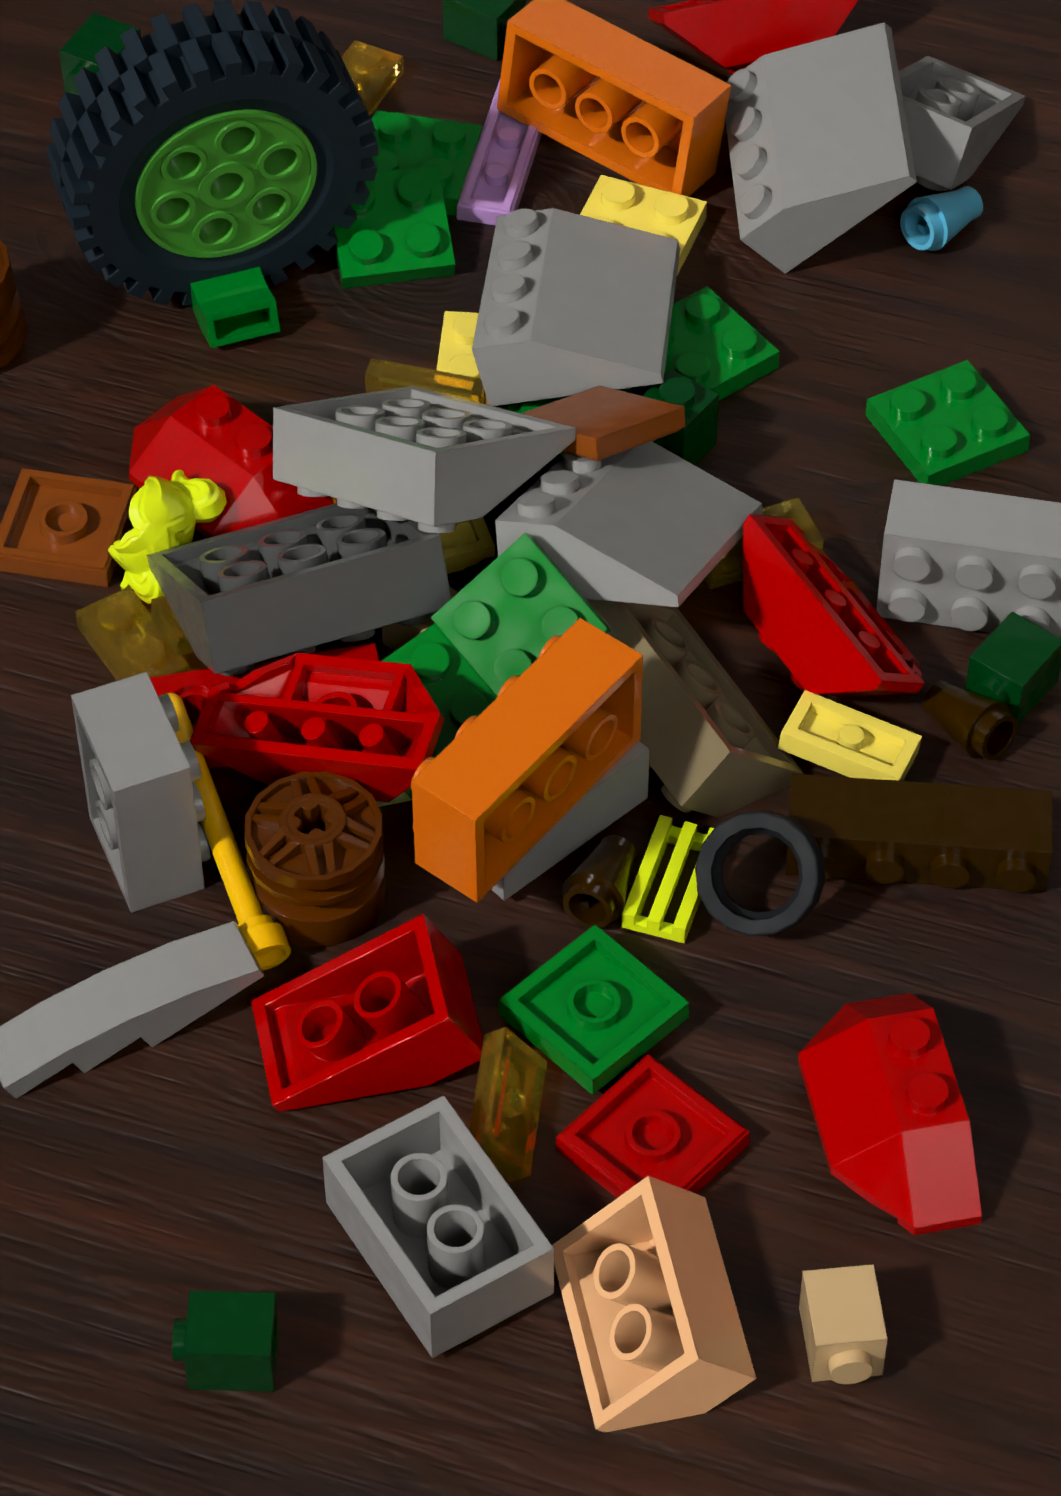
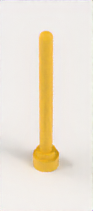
M167 693L171 698L178 718L179 731L175 732L179 743L190 741L194 729L183 700L176 693ZM195 751L201 770V779L193 782L199 790L205 808L206 820L201 821L203 830L239 923L238 926L261 970L271 969L281 964L290 956V945L282 925L273 922L270 915L263 914L205 758L203 754Z

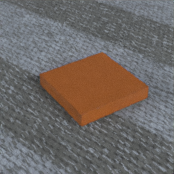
M600 385L520 413L575 427V441L562 452L595 461L678 432L681 428L685 427L684 406Z
M22 468L0 524V571L109 587L117 562L108 552V548L113 545L114 541L121 540L125 533L129 531L131 525L129 519L130 501L139 490L138 486L129 483Z

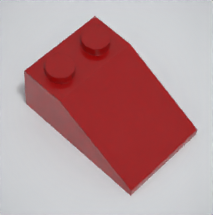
M424 914L251 1000L271 1102L278 1112L429 1086L487 1057L462 954Z

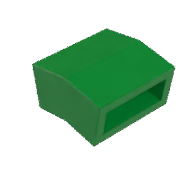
M260 267L190 283L192 308L210 348L281 332L276 299L268 288Z

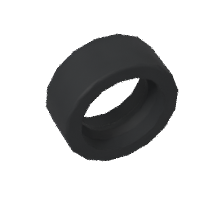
M771 810L739 813L718 824L702 843L695 866L697 892L708 913L727 929L747 936L775 935L804 921L819 903L826 880L824 856L813 834L793 817ZM767 834L779 838L791 848L798 861L799 880L795 893L784 905L773 911L754 912L742 908L729 896L723 884L722 867L726 854L737 841L749 835Z

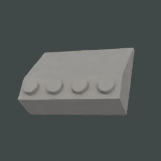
M885 22L762 55L745 69L736 71L726 82L731 85L725 120L740 240L786 274L917 182L892 29Z
M555 208L536 211L532 209H518L507 215L497 216L472 345V351L488 405L498 406L571 396L599 385L612 389H624L663 383L680 254L678 240Z
M416 386L273 407V480L297 486V493L302 496H331L337 498V506L342 508H371L377 510V517L379 519L389 521L412 520L418 522V530L449 533L455 531L456 523L479 519L485 516L574 442L576 428Z
M652 441L599 461L565 453L558 462L495 520L498 556L524 533L531 534L586 599L679 607L743 537V523L748 515H762V503Z

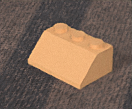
M647 1176L552 1245L554 1248V1265L596 1430L606 1433L705 1414L756 1379L705 1197Z

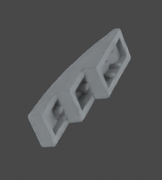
M232 921L169 942L107 968L41 1001L1 1025L0 1081L3 1088L17 1099L72 1063L82 1072L86 1073L140 1037L153 1048L262 978L264 974L240 927Z

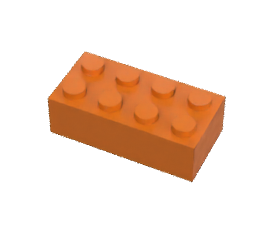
M533 0L507 21L497 109L527 126L530 124L536 127V130L637 184L689 197L716 173L731 85L566 0Z
M579 618L561 636L555 635L550 638L533 664L520 676L514 675L510 677L501 687L497 698L479 716L473 715L465 720L457 731L454 740L436 757L431 756L425 759L415 771L411 780L415 864L478 903L641 739L643 655L582 618Z

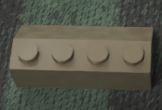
M586 599L612 629L609 633L610 636L643 655L641 739L639 741L649 749V767L656 772L664 783L661 791L674 807L685 813H690L693 810L720 818L791 786L792 774H804L789 753L778 749L779 740L677 607Z

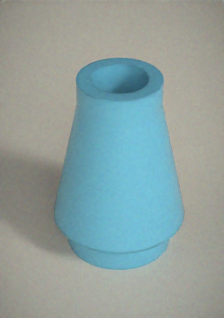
M964 186L955 191L914 198L901 215L900 225L906 241L915 249L937 251L946 245L970 221L982 214V198L970 186Z

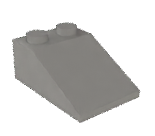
M930 56L900 70L899 77L917 182L932 190L947 191L970 179L1022 108L1026 96Z

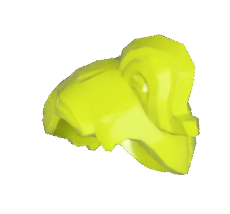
M181 469L173 472L171 481L158 476H148L144 486L134 494L130 501L129 519L133 529L126 532L121 540L114 541L113 545L108 548L110 555L125 570L120 584L121 589L126 594L133 589L139 599L147 604H166L168 601L149 567L147 555L191 543L196 523L212 522L222 513L227 504L225 491L210 479H188Z

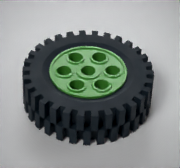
M218 0L213 3L212 15L203 16L198 3L181 7L183 21L170 24L164 12L150 18L155 30L154 32L141 38L136 28L132 27L121 34L120 37L125 49L118 54L107 45L96 53L94 57L100 70L95 74L82 67L73 79L79 95L64 92L58 103L63 118H53L49 130L54 143H48L47 156L52 168H49L50 174L82 253H85L93 269L96 272L102 270L105 280L116 288L123 282L127 293L141 298L149 289L153 301L163 304H169L174 292H177L182 305H192L190 283L260 267L264 277L270 276L275 286L289 279L284 267L295 261L304 270L315 262L311 253V249L315 245L328 251L339 241L333 227L337 225L349 229L357 219L351 204L365 205L370 195L365 181H375L377 166L372 158L378 156V142L373 132H376L373 121L338 50H335L329 37L323 31L317 34L313 23L303 16H300L294 22L288 9L276 5L267 16L261 2L245 0L241 14H236L230 0Z

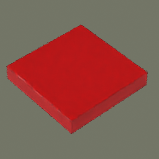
M647 1054L556 1136V1151L616 1198L647 1176L697 1194L749 1146L750 1131L651 1055Z

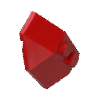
M687 0L648 8L649 20L708 62L724 68L728 67V73L734 74L740 69H745L762 55L835 36L858 0Z
M214 384L176 397L134 427L129 479L139 488L144 486L145 480L151 475L171 481L173 472L181 469L188 479H210L225 491L227 504L216 520L208 523H196L195 530L206 538L334 504L330 496H302L297 493V486L273 480V426Z
M749 514L743 523V611L759 630L758 635L762 643L770 650L776 652L791 671V679L794 684L803 692L807 690L819 696L861 697L918 693L925 684L924 679L921 677L922 671L919 662L840 567L822 549L807 541L803 536L804 531L793 519Z
M295 653L253 670L231 685L226 681L210 688L190 743L195 751L268 786L278 779L299 772L329 771L354 779L373 795L375 801L389 803L411 787L412 777L419 765L425 759L432 756L445 719L411 664Z
M912 993L846 1003L798 1053L799 1068L830 1174L873 1206L897 1218V1224L912 1235L981 1224L982 1210L970 1120L934 1008Z

